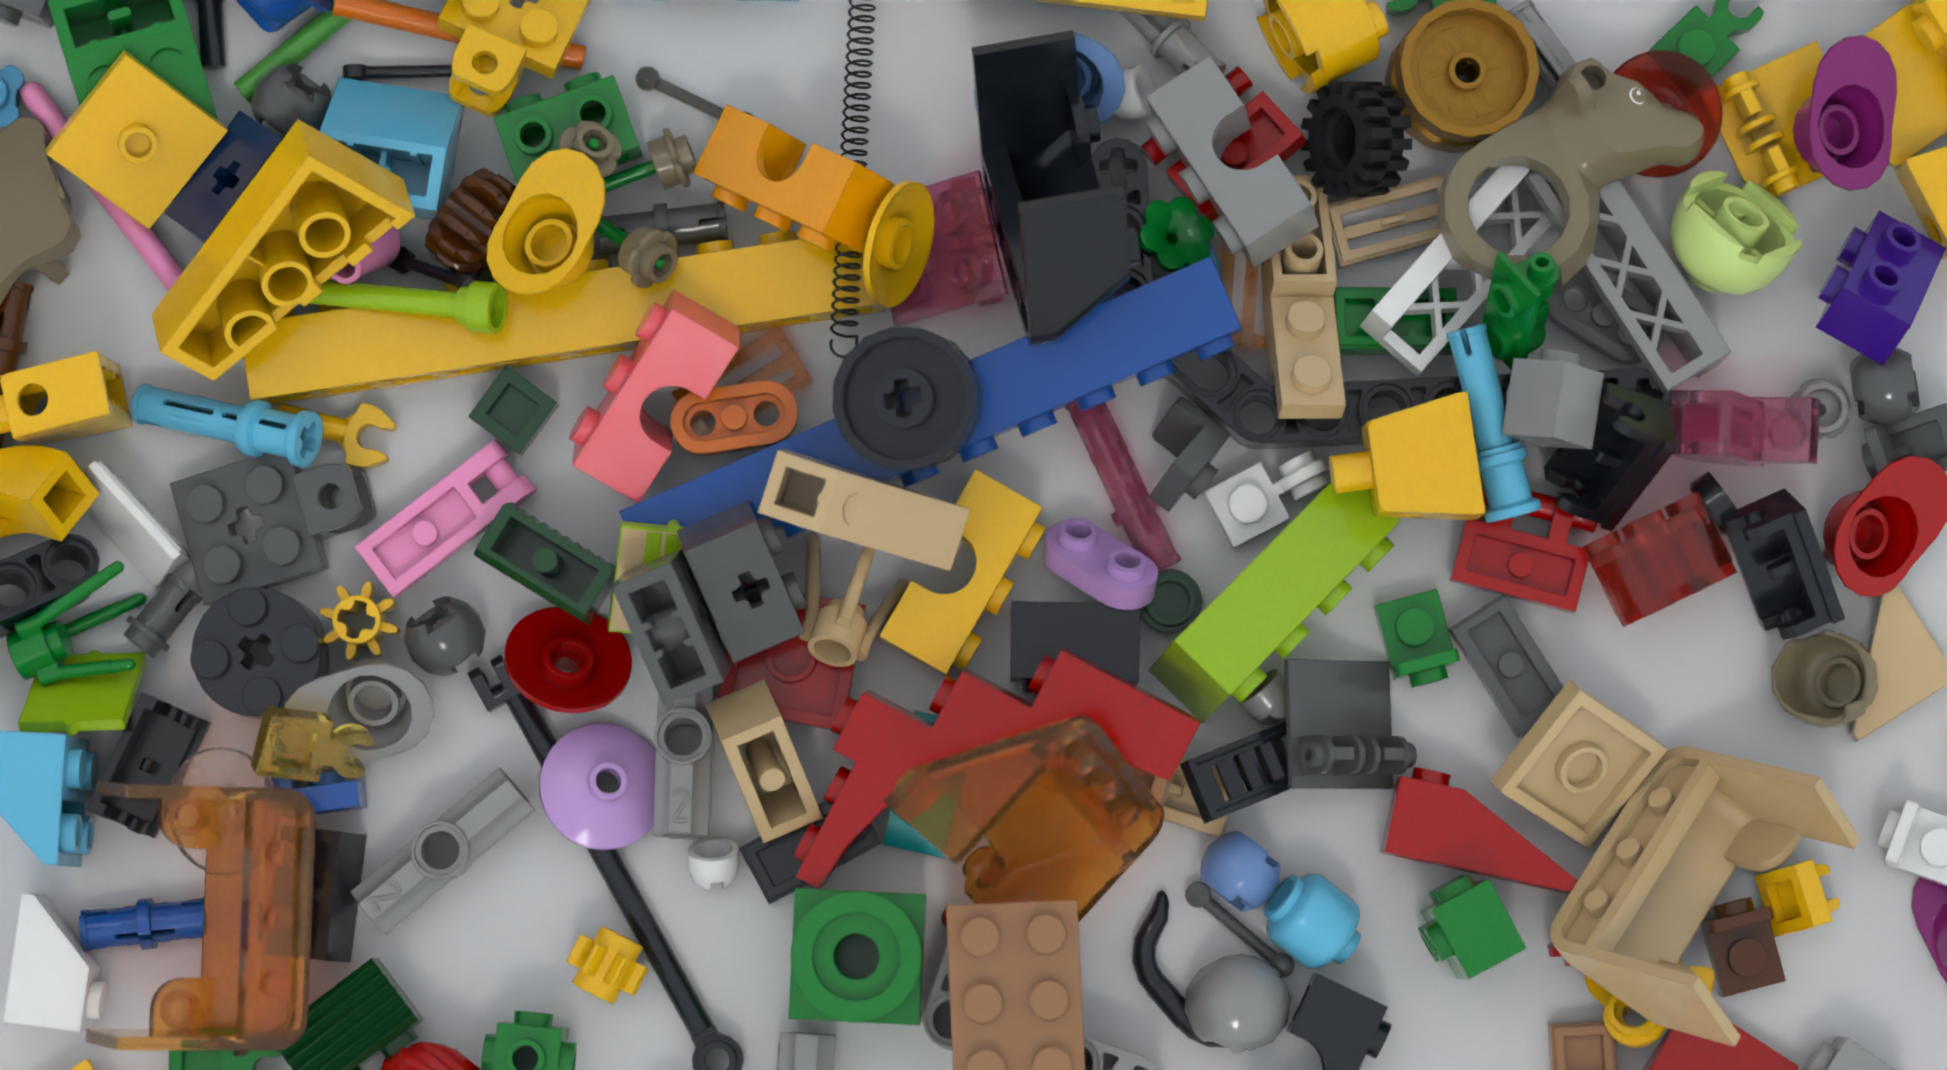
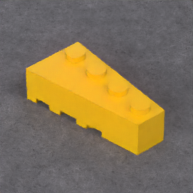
M297 119L151 314L160 353L215 381L276 331V322L298 304L305 307L323 292L321 285L348 263L354 267L373 251L372 243L393 226L399 230L416 216L404 179Z

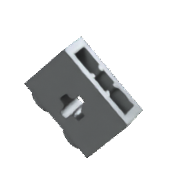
M747 500L677 530L684 553L733 663L805 633L797 611L808 607L793 571L782 576L780 575L773 556L784 552L769 516L757 520ZM750 571L755 583L744 587L738 575Z
M682 549L622 573L611 588L663 705H668L724 682L733 664Z

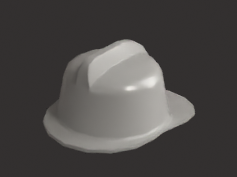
M364 658L349 664L342 671L316 678L300 686L285 702L284 710L279 719L281 739L290 754L306 766L326 771L349 768L382 757L396 755L416 747L428 735L434 719L433 698L424 682L408 669L382 658Z

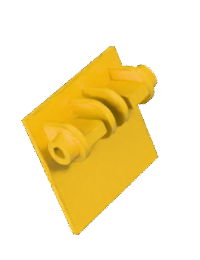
M1817 41L1749 72L1746 70L1740 71L1724 79L1723 84L1701 94L1744 184L1749 180L1760 185L1776 198L1824 177L1821 173L1810 170L1809 164L1801 158L1795 146L1793 136L1795 115L1803 101L1812 95L1819 62L1824 57Z

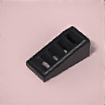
M1286 722L1179 764L1204 824L1290 790L1288 785ZM1215 764L1229 798L1227 801H1225L1211 765Z

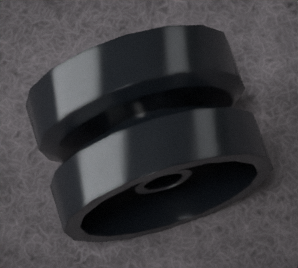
M890 327L866 336L845 355L833 381L832 411L842 437L862 458L886 469L926 470L950 461L971 441L982 417L983 388L974 363L955 342L923 328ZM907 387L919 390L922 395V402L913 404L911 412L904 411L899 404V395Z

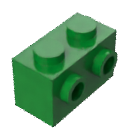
M599 72L581 75L564 84L566 90L564 93L542 100L539 93L522 96L505 104V114L493 117L516 184H518L520 178L533 161L548 151L559 150V141L562 133L569 127L576 128L577 124L581 121L599 123L617 137L622 151L621 157L616 160L617 166L643 157L614 75L603 79Z
M1469 874L1460 875L1428 893L1434 904L1421 910L1427 923L1419 927L1418 931L1435 962L1447 960L1457 979H1471L1527 949L1490 879L1472 882Z

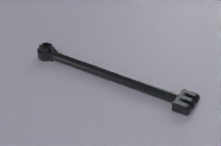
M500 654L489 660L501 682L497 686L490 687L486 674L479 667L467 674L488 712H492L507 704L542 767L547 754L557 741L537 705L523 696L512 684L505 669L504 658ZM587 848L636 939L643 946L646 957L696 1047L692 1057L693 1069L710 1070L706 1065V1055L711 1049L718 1047L724 1049L729 1055L730 1062L726 1070H742L744 1052L741 1046L732 1037L719 1034L716 1026L712 1023L617 849L592 850Z

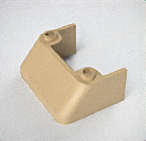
M1689 746L1672 748L1667 750L1629 798L1558 911L1550 927L1551 942L1567 963L1650 1022L1735 1047L1741 1038L1736 1028L1700 977L1687 966L1677 964L1736 867L1751 871H1766L1775 868L1792 854L1802 837L1855 849L1860 841V837L1821 777Z

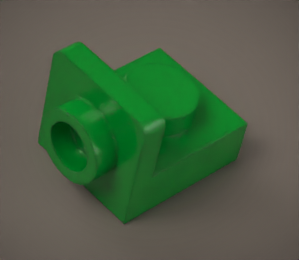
M1437 589L1373 606L1393 680L1409 677L1411 688L1449 678L1446 666L1456 664L1460 661L1457 648L1453 649Z

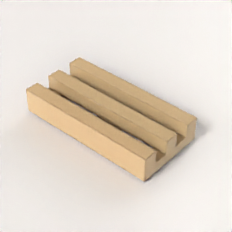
M1444 173L1397 187L1389 188L1390 192L1385 195L1354 197L1328 204L1332 240L1339 269L1430 245L1441 233L1438 227L1354 250L1349 249L1347 241L1438 217V202L1343 227L1341 216L1437 191L1439 196L1447 174Z

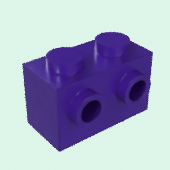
M1879 210L1865 232L1854 227L1839 250L1835 260L1845 266L1844 268L1839 265L1834 267L1817 298L1827 304L1816 328L1879 364L1884 365L1911 327L1946 248L1917 232L1910 225L1899 222Z

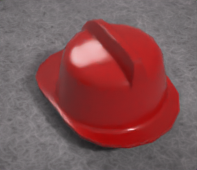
M1906 456L1890 462L1872 478L1863 490L1854 491L1841 497L1830 508L1824 522L1823 541L1825 549L1822 555L1829 564L1835 566L1836 573L1846 588L1859 596L1878 597L1892 591L1937 538L1947 522V475L1943 468L1927 457Z

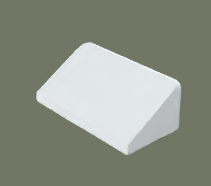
M94 460L87 467L84 474L100 493L87 509V515L151 585L155 587L162 586L169 574L174 575L191 559L189 551L110 465Z

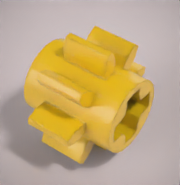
M367 581L362 587L361 595L352 596L341 585L336 587L337 595L341 601L334 610L322 608L319 612L324 617L332 620L334 628L333 631L327 633L323 638L324 642L329 645L336 644L341 640L348 642L345 653L346 659L355 661L359 656L360 647H369L372 653L381 658L384 656V650L379 642L386 633L390 635H399L401 633V629L388 623L386 614L397 606V602L392 598L384 599L378 604L374 602L375 585ZM366 605V614L375 619V625L372 630L362 629L358 638H354L355 629L346 625V618L349 613L359 614L362 606Z
M600 925L594 939L579 934L566 962L578 967L571 983L611 1004H615L621 990L632 996L636 995L649 969L636 962L643 946Z

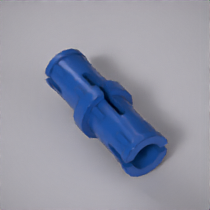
M210 897L169 903H154L152 898L138 899L135 906L81 910V916H79L80 938L84 951L124 945H140L142 950L155 949L159 942L214 938L213 932H215L214 911Z

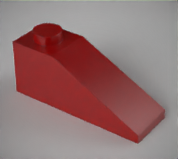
M1413 767L1411 778L1399 776L1395 779L1380 853L1570 894L1578 880L1467 791L1450 787V774Z

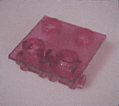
M979 170L925 186L932 197L935 216L931 251L924 272L912 293L901 304L891 307L894 326H901L979 303V306L999 303L1004 300L1003 296L1008 294L986 191Z

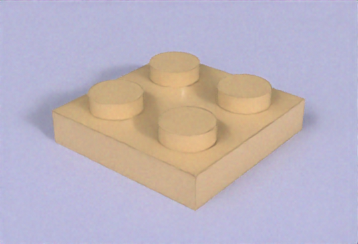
M1569 679L1490 781L1502 794L1589 849L1668 749L1658 738Z

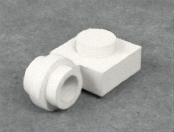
M1309 450L1279 466L1278 470L1283 479L1272 484L1262 463L1259 462L1204 491L1203 494L1232 549L1290 520V516L1280 496L1290 491L1296 502L1327 486L1329 482L1324 473L1329 469L1324 459L1316 460L1312 450Z

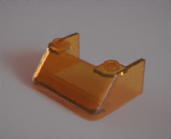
M96 781V794L126 798H159L158 823L166 839L179 847L206 849L201 977L174 978L166 981L157 989L150 1004L149 1029H86L85 1042L114 1050H281L296 1043L304 1033L308 1019L316 825L315 812L310 801L302 793L287 788Z

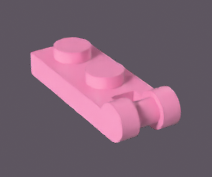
M499 440L486 445L354 547L393 598L397 599L488 529L503 504L513 502L519 507L537 491L526 475L519 477L506 461L510 454ZM486 476L498 493L483 504L470 486Z

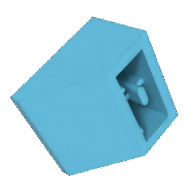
M339 77L320 132L403 178L416 215L415 218L433 220L439 211L438 207L444 204L450 194L464 106L453 102L449 94Z
M0 731V815L43 864L81 867L82 854L91 853L94 839L93 817L85 816L86 790L95 789L98 777V756L96 752H89L90 740L67 734Z

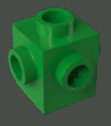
M515 1010L514 1022H498L496 1035H485L481 1070H521L516 1065L514 1058L516 1051L522 1046H530L537 1052L538 1062L532 1070H575L577 1043L567 1042L569 1028L552 1026L553 1014Z

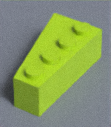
M1330 482L1172 642L1148 671L1195 717L1201 719L1202 723L1230 695L1242 703L1268 676L1259 668L1261 663L1273 651L1284 659L1310 633L1302 624L1304 619L1316 607L1326 616L1353 589L1344 580L1346 576L1358 564L1369 572L1395 546L1386 536L1401 520L1399 518L1375 517L1369 489L1334 494L1332 483Z

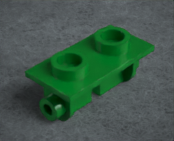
M1502 251L1496 255L1482 324L1486 323V332L1493 357L1502 360L1511 371L1514 358L1528 359V354L1541 347L1545 341V324L1550 307L1546 299L1552 296L1554 285L1558 282L1560 269L1554 258L1545 252L1534 253L1531 257L1515 265Z

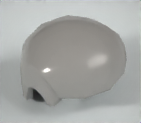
M1244 954L1224 956L1199 969L1186 988L1184 1011L1195 1035L1201 1041L1215 1042L1230 1049L1233 1053H1242L1245 1050L1252 1051L1274 1042L1288 1023L1291 997L1286 982L1280 977L1279 971L1270 964L1255 956Z

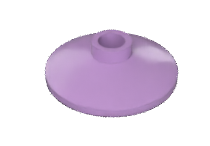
M609 723L584 725L564 735L547 754L539 777L540 801L550 823L569 841L592 850H615L626 847L642 838L653 827L655 750L644 738L634 731ZM600 772L613 774L618 782L616 792H602L596 784L597 774Z

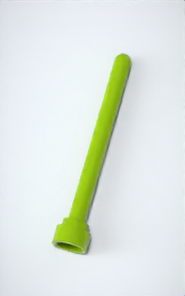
M327 280L321 285L323 292L309 303L453 317L459 325H465L469 332L498 334L504 326L507 315V294L505 288L499 283L473 281L469 287L461 286L457 292L355 282L342 284L334 280Z

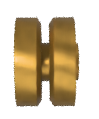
M1455 0L1444 2L1422 15L1405 34L1390 55L1384 81L1385 85H1390L1396 90L1393 98H1402L1406 105L1400 112V116H1410L1412 127L1404 131L1425 147L1455 153L1469 151L1484 139L1516 122L1534 98L1540 70L1536 46L1520 20L1497 4L1481 0ZM1466 74L1470 83L1461 81L1457 76Z

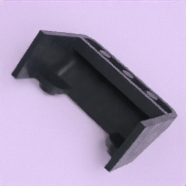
M1073 30L971 47L985 194L1018 312L1030 347L1058 341L1130 279V266L1139 265L1141 262L1135 227L1128 226L1126 193L1123 185L1101 188L1094 169L1090 143L1101 140L1100 125L1094 103L1084 105L1079 91L1076 44Z

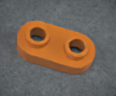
M764 380L715 387L706 400L689 392L682 396L673 407L670 427L675 440L684 450L698 456H710L769 447L788 439L797 427L799 411L794 396L785 386L774 381ZM763 404H772L779 410L778 420L771 426H762L755 421V412ZM701 413L712 415L716 421L714 430L705 436L698 435L692 430L693 419Z

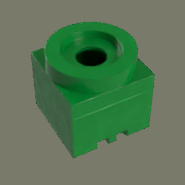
M795 888L793 936L790 953L791 975L788 1019L920 1025L927 895Z

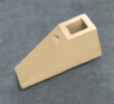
M782 449L777 451L758 513L821 534L951 571L971 509L799 452Z

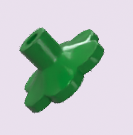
M1179 196L1172 199L1169 203L1162 200H1154L1146 206L1143 211L1145 225L1138 232V242L1144 251L1154 254L1155 260L1161 269L1175 272L1183 266L1187 267L1209 257L1210 253L1207 244L1214 237V227L1208 218L1198 214L1193 201Z

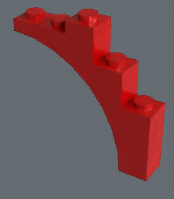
M1066 648L1060 651L1056 660L1048 655H1045L1028 686L1029 690L1038 694L1034 703L1019 697L968 669L963 670L957 680L946 676L929 707L930 711L939 715L934 724L871 690L862 692L858 701L848 696L838 712L830 731L840 735L833 750L855 761L852 770L841 766L834 776L823 799L833 806L822 827L811 823L803 835L794 854L795 858L803 862L796 877L819 889L826 884L853 841L889 805L923 782L970 762L1019 752H1074L1124 762L1170 781L1202 720Z

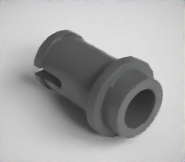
M172 574L166 577L167 580L136 619L129 616L126 620L130 626L123 635L152 658L156 656L160 649L166 652L169 650L170 646L166 643L195 605L199 604L202 600L196 592L191 591V588Z

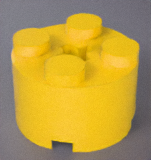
M1263 0L1267 13L1256 18L1272 54L1288 78L1292 80L1300 75L1305 78L1306 82L1300 89L1305 94H1311L1322 86H1327L1330 82H1334L1377 60L1380 54L1379 39L1389 34L1384 14L1373 0L1365 2V0Z

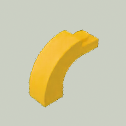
M39 445L1 448L0 538L18 533H32L62 542L100 493L67 452Z

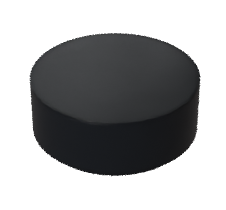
M1708 471L1690 483L1691 487L1689 490L1719 533L1727 536L1721 517L1737 510V508Z

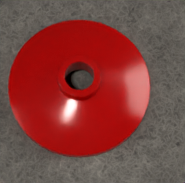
M556 606L537 610L522 618L513 627L505 645L504 665L512 684L523 696L535 704L562 713H585L600 709L620 696L630 679L632 655L626 639L620 632H608V620L596 614L591 623L586 625Z

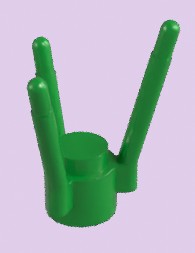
M115 561L103 570L98 571L38 613L14 623L16 630L7 634L6 641L12 662L23 679L28 680L38 676L40 684L45 687L63 679L131 671L135 668L136 663L131 658L64 665L65 658L73 655V644L70 637L143 605L147 599L145 594L137 593L66 624H63L60 620L50 623L51 620L124 570V565L121 561Z

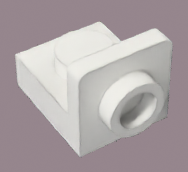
M1907 799L1902 813L1890 810L1880 835L1878 846L1888 849L1885 857L1886 865L1947 887V816L1921 808L1919 803Z

